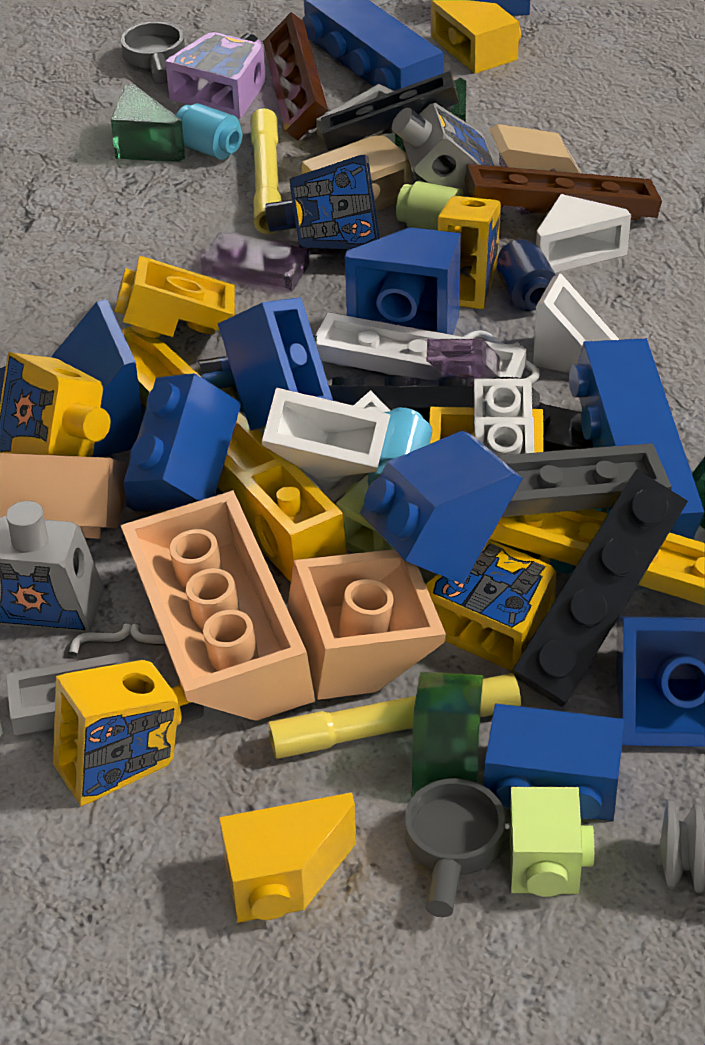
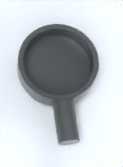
M149 21L133 25L126 29L120 38L123 59L132 66L151 69L154 82L160 85L168 82L165 61L185 48L182 29L175 24L162 21Z
M457 778L435 781L416 792L409 801L405 811V840L412 856L421 865L433 871L426 910L436 917L452 915L459 876L484 869L498 857L503 848L505 839V812L503 806L492 791L479 783Z

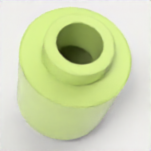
M420 181L415 182L413 185L404 184L399 192L396 204L397 220L406 223L408 228L438 231L439 214L451 197H465L464 192L459 188Z

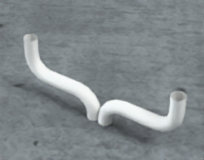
M481 330L473 331L463 336L471 339L483 338L488 342L524 348L518 342L505 344L490 333ZM526 359L525 368L532 375L525 379H531L532 384L538 380L540 372L534 364Z
M124 624L122 630L117 633L88 632L78 635L71 643L69 656L77 657L79 647L84 642H118L125 639L130 631L132 637L141 643L165 644L162 635L140 633V626L137 624Z

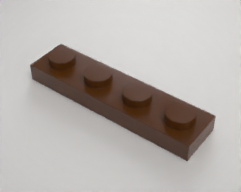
M290 12L266 37L263 44L285 132L299 140L308 130H313L317 127L316 119L325 115L328 107L304 21Z
M467 164L464 180L471 198L500 201L501 208L503 206L524 207L535 213L548 212L561 194L627 209L631 214L630 220H638L641 217L658 218L662 199L652 180L644 178Z

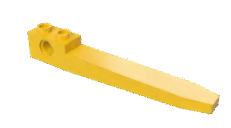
M131 326L122 329V333L136 361L140 399L146 408L148 395L157 377L197 374L164 342L157 338L141 335L132 330ZM239 412L217 487L223 493L234 491L259 548L290 582L294 560L346 555L343 513L297 466L263 446L262 439L264 434L259 430L250 431L247 419Z

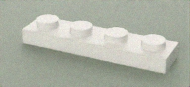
M327 313L314 337L321 361L334 363L339 366H350L382 372L387 375L416 377L438 381L439 377H465L471 379L470 386H474V379H492L494 377L521 378L526 366V348L334 313Z

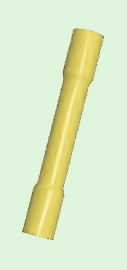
M263 108L256 110L250 119L255 169L254 225L263 234H273L276 232L269 231L265 204L282 201L279 193L276 147L278 144V127L275 113Z
M513 673L460 683L450 689L336 712L319 711L268 722L269 738L274 758L280 759L328 749L337 743L455 719L471 720L491 716L494 712L495 703L521 706V696L516 677Z

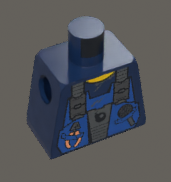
M365 154L290 178L292 199L265 204L269 231L297 229L300 248L353 249L380 239L369 157Z

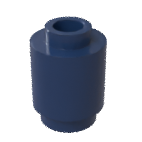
M514 240L506 244L498 254L497 273L514 304L525 311L536 310V306L551 279L556 276L540 247L526 240Z

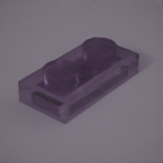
M220 231L200 258L203 275L293 292L310 265L308 248H300L281 241L272 242L246 237L239 233Z
M427 339L426 361L440 371L443 377L471 379L470 386H474V379L500 377V356L483 339Z

